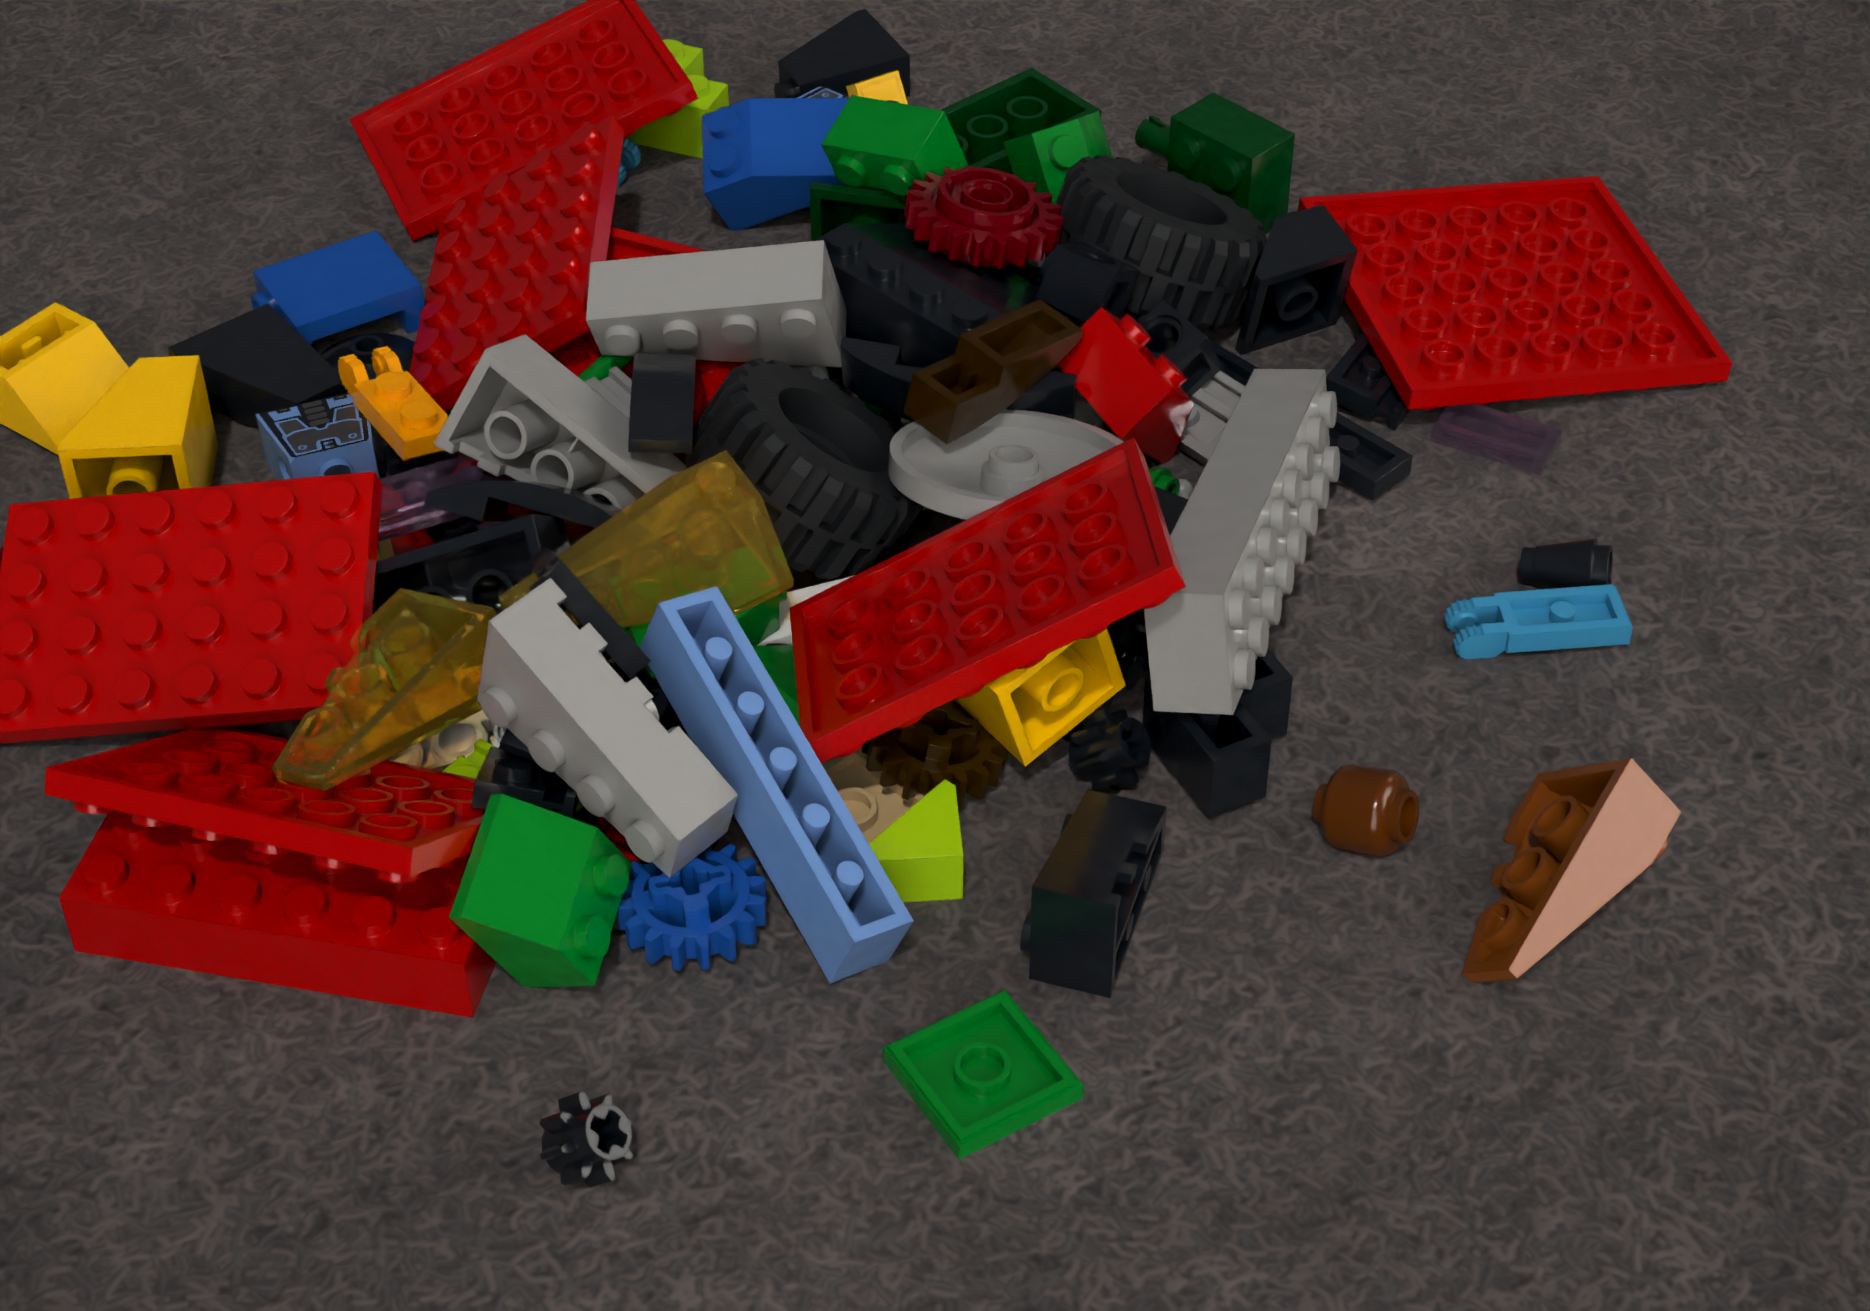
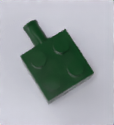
M1214 92L1171 116L1170 126L1155 116H1149V120L1145 118L1139 125L1135 135V143L1138 147L1167 160L1168 172L1174 171L1184 175L1185 178L1191 181L1201 182L1213 188L1214 192L1226 195L1236 201L1237 206L1246 208L1254 215V220L1260 221L1264 227L1265 234L1271 231L1276 218L1283 217L1288 213L1294 133Z

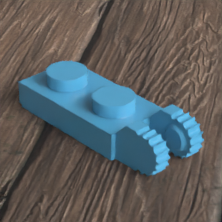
M1613 584L1494 593V596L1457 600V602L1451 603V606L1446 608L1447 612L1444 613L1447 628H1450L1451 632L1458 633L1455 634L1456 638L1453 641L1456 654L1459 655L1460 659L1492 658L1498 656L1503 651H1506V653L1625 645L1630 644L1633 630L1618 590Z

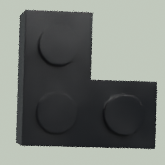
M1267 649L1265 657H1257L1253 687L1251 690H1243L1233 715L1154 711L1150 677L1145 678L1142 725L1149 735L1151 747L1208 818L1266 797L1272 739L1287 734L1293 683L1292 675L1269 649Z

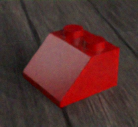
M1101 307L1080 327L1084 330L1081 340L1057 366L1063 373L1077 375L1076 388L1119 439L1125 442L1134 437L1143 453L1164 464L1174 457L1194 406V402L1180 387L1187 379L1165 355L1161 354L1156 359L1145 347L1151 340V337L1133 317L1126 313L1119 319Z

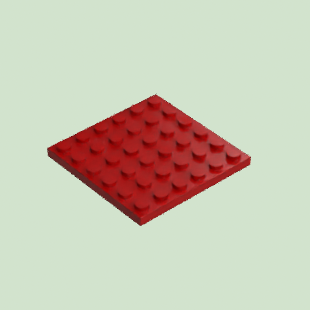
M1599 176L1300 197L1297 211L1323 204L1357 248V255L1344 299L1408 410H1430L1436 407L1467 404L1485 405L1490 402L1522 399L1539 400L1545 397L1578 394L1593 395L1600 392L1623 390L1642 391L1656 387L1723 382L1728 379L1733 362Z

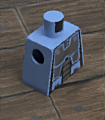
M349 393L256 414L265 461L277 480L374 471L380 479L374 427L354 405L353 397Z

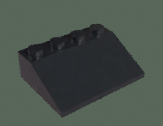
M844 223L814 240H824L847 309L846 329L867 341L901 346L902 362L909 366L925 368L954 355L960 334L1039 300L1036 298L1039 287L1004 267L1002 269H997L995 266L976 267L958 260H949V256L941 251H929L930 240L915 241L913 239L914 230L905 228V224ZM1051 306L1078 327L1084 324L1079 319Z

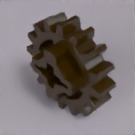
M955 700L954 703L952 701L947 702L925 713L919 721L911 726L894 728L865 742L862 746V753L868 754L865 766L868 771H882L879 782L882 787H889L895 784L903 787L901 798L909 800L916 793L926 795L946 779L955 785L957 804L962 806L965 793L981 800L985 798L987 786H998L1007 749Z

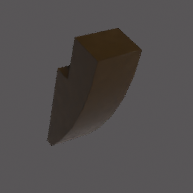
M1039 299L962 333L959 336L954 355L913 373L903 412L947 445L975 430L1030 390L1081 340L1084 330Z

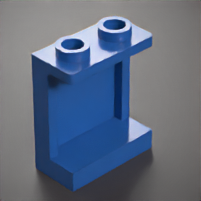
M377 231L253 271L257 293L251 295L253 310L268 303L310 345L314 340L391 314L407 334L418 331L420 313L425 306L422 285Z

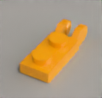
M385 346L373 349L371 358L376 378L369 380L364 364L360 359H357V356L351 354L339 357L338 373L340 374L342 385L345 386V389L353 397L354 405L403 461L443 451V449L433 444L449 416L408 371L403 372L399 358L394 351H391V348Z

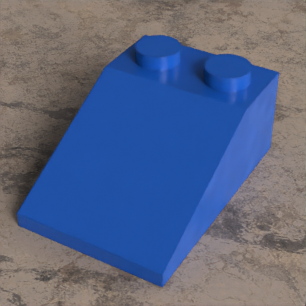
M749 98L702 116L704 195L731 231L742 230L810 206L809 188L812 182L852 187L839 182L821 146L822 141L849 98Z

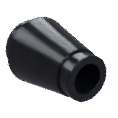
M1597 538L1541 545L1535 548L1523 547L1520 562L1521 584H1533V586L1553 589L1608 585L1612 583L1613 548L1612 545L1598 544Z

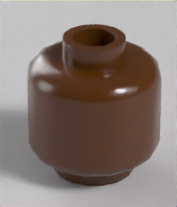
M1351 764L1338 768L1330 777L1328 784H1321L1314 797L1313 816L1317 823H1321L1325 840L1332 847L1352 853L1384 857L1393 854L1401 844L1408 843L1412 839L1419 819V800L1417 794L1409 789L1406 779L1399 772Z

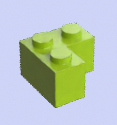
M666 39L663 42L691 81L698 99L683 106L675 114L663 116L635 130L632 135L623 140L628 139L630 142L633 141L634 144L703 159L702 116L719 108L729 106L728 84L705 78L702 48L683 45L677 40Z

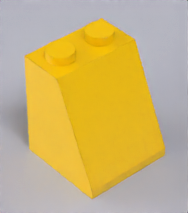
M199 355L138 358L62 438L58 444L57 452L70 499L211 486L218 451V441Z
M1106 628L1097 636L1089 639L1075 640L1049 653L1035 666L1027 669H1016L987 683L983 689L973 696L964 699L956 698L955 700L1026 767L1124 688L1126 684L1108 629Z

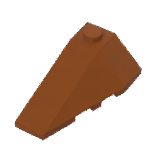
M1632 758L1538 773L1508 823L1504 840L1509 844L1517 845L1512 862L1509 865L1504 862L1494 868L1490 883L1494 887L1503 889L1500 901L1495 902L1479 915L1461 973L1466 979L1472 982H1486L1519 978L1653 864L1654 860L1663 853L1668 844V835L1679 818L1681 811Z

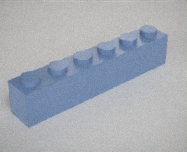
M715 586L658 603L640 649L651 660L648 665L692 742L737 792L738 797L733 814L829 983H833L889 961L914 920L720 590Z

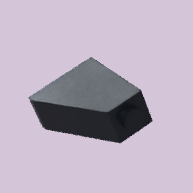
M866 9L854 12L778 61L779 82L774 86L775 98H797L817 87L826 86L848 95L846 86L896 70L899 71L905 96H910V55Z
M268 303L168 347L169 356L199 355L211 410L255 428H258L256 414L347 393V389L342 385L340 374Z

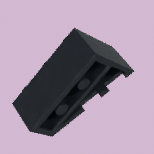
M1087 789L1074 814L1068 813L1066 815L1060 838L1032 885L1031 909L1027 913L1022 929L1020 950L1030 953L1029 979L1111 998L1164 851L1166 806Z

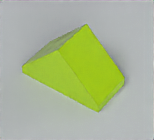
M944 779L868 843L903 903L963 899V847L956 788L954 784Z

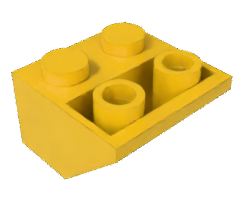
M55 302L0 336V424L58 455L57 448L62 438L129 367L94 321Z

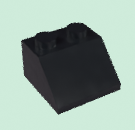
M1323 204L1302 211L1289 212L1283 217L1274 220L1254 274L1235 350L1240 355L1336 325L1358 250Z

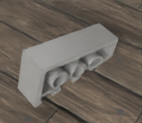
M824 240L590 262L586 322L601 355L634 356L635 353L696 355V360L749 362L763 359L765 362L770 360L783 361L786 365L842 367L840 345L843 337H846L847 309Z
M526 334L484 350L433 444L451 454L459 451L477 460V467L497 477L505 474L517 481L551 484L597 497L635 517L664 542L685 530L705 497L704 494L698 493L693 486L691 473L687 472L686 465L672 453L628 452L629 418Z
M549 578L489 620L477 701L492 723L501 728L506 727L528 747L532 758L541 768L548 772H555L575 790L580 802L591 814L597 817H604L625 837L628 846L637 857L648 863L653 862L670 878L728 832L738 794L679 726L672 727L667 731L661 725L658 710L652 700L654 696L637 677H634L629 682L623 681L601 653L608 643L590 622L580 630L559 607L567 596L552 578Z

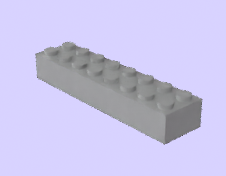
M1254 369L1182 511L1170 538L1186 587L1173 593L1161 605L1144 609L1154 711L1233 715L1243 690L1252 689L1255 679V661L1257 657H1265L1267 653L1270 625H1278L1280 622L1283 594L1292 593L1294 568L1296 565H1303L1306 556V539L1308 536L1316 535L1318 510L1327 508L1330 482H1337L1339 478L1340 452L1338 446H1330L1329 428H1334L1336 423L1337 399L1334 391H1327L1325 369Z

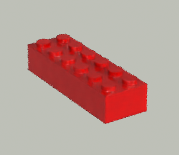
M115 811L108 813L59 896L74 950L78 952L471 1018L474 1017L497 963L449 918L470 854L457 859V864L453 867L433 868L420 873L417 881L395 883L376 878L375 869L359 865L342 869L321 867L313 863V855L297 851L281 855L259 853L251 849L252 841L235 837L224 841L202 840L191 836L190 827L177 824L168 827L140 826L132 823V814Z

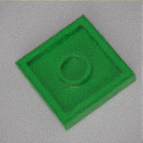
M1006 990L998 992L882 1047L883 1062L958 1159L974 1153L1083 1098L1084 1085Z

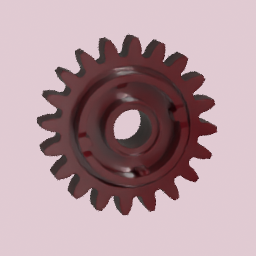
M970 166L956 170L945 167L943 168L942 177L927 172L925 173L924 181L914 180L912 190L907 191L904 216L906 217L905 228L914 230L913 239L915 241L930 240L929 251H941L949 256V260L952 261L958 260L976 267L995 266L997 269H1002L1004 265L1012 263L1019 267H1024L1026 257L1037 262L1043 261L1044 253H1050L1054 250L1056 243H1059L1063 217L1060 216L1061 205L1051 203V193H1036V183H1026L1018 178L1017 175L1000 170Z

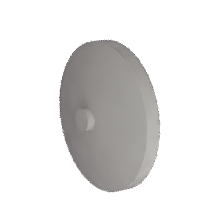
M1004 409L975 430L947 445L914 421L901 428L891 439L888 475L893 485L902 494L916 503L949 516L968 520L1123 443V441L1113 434L1088 423L1063 416L1026 410Z

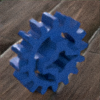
M729 844L720 852L712 851L710 845L670 878L653 862L646 865L641 862L631 861L632 866L629 873L628 887L622 896L617 912L619 930H625L627 946L630 949L640 948L645 945L647 962L653 964L664 955L671 956L673 970L680 971L687 959L696 958L702 970L710 969L711 955L719 953L727 960L733 961L737 958L736 942L752 946L757 942L756 926H764L767 922L766 881L764 876H757L756 861L752 857L737 862V849L735 845Z

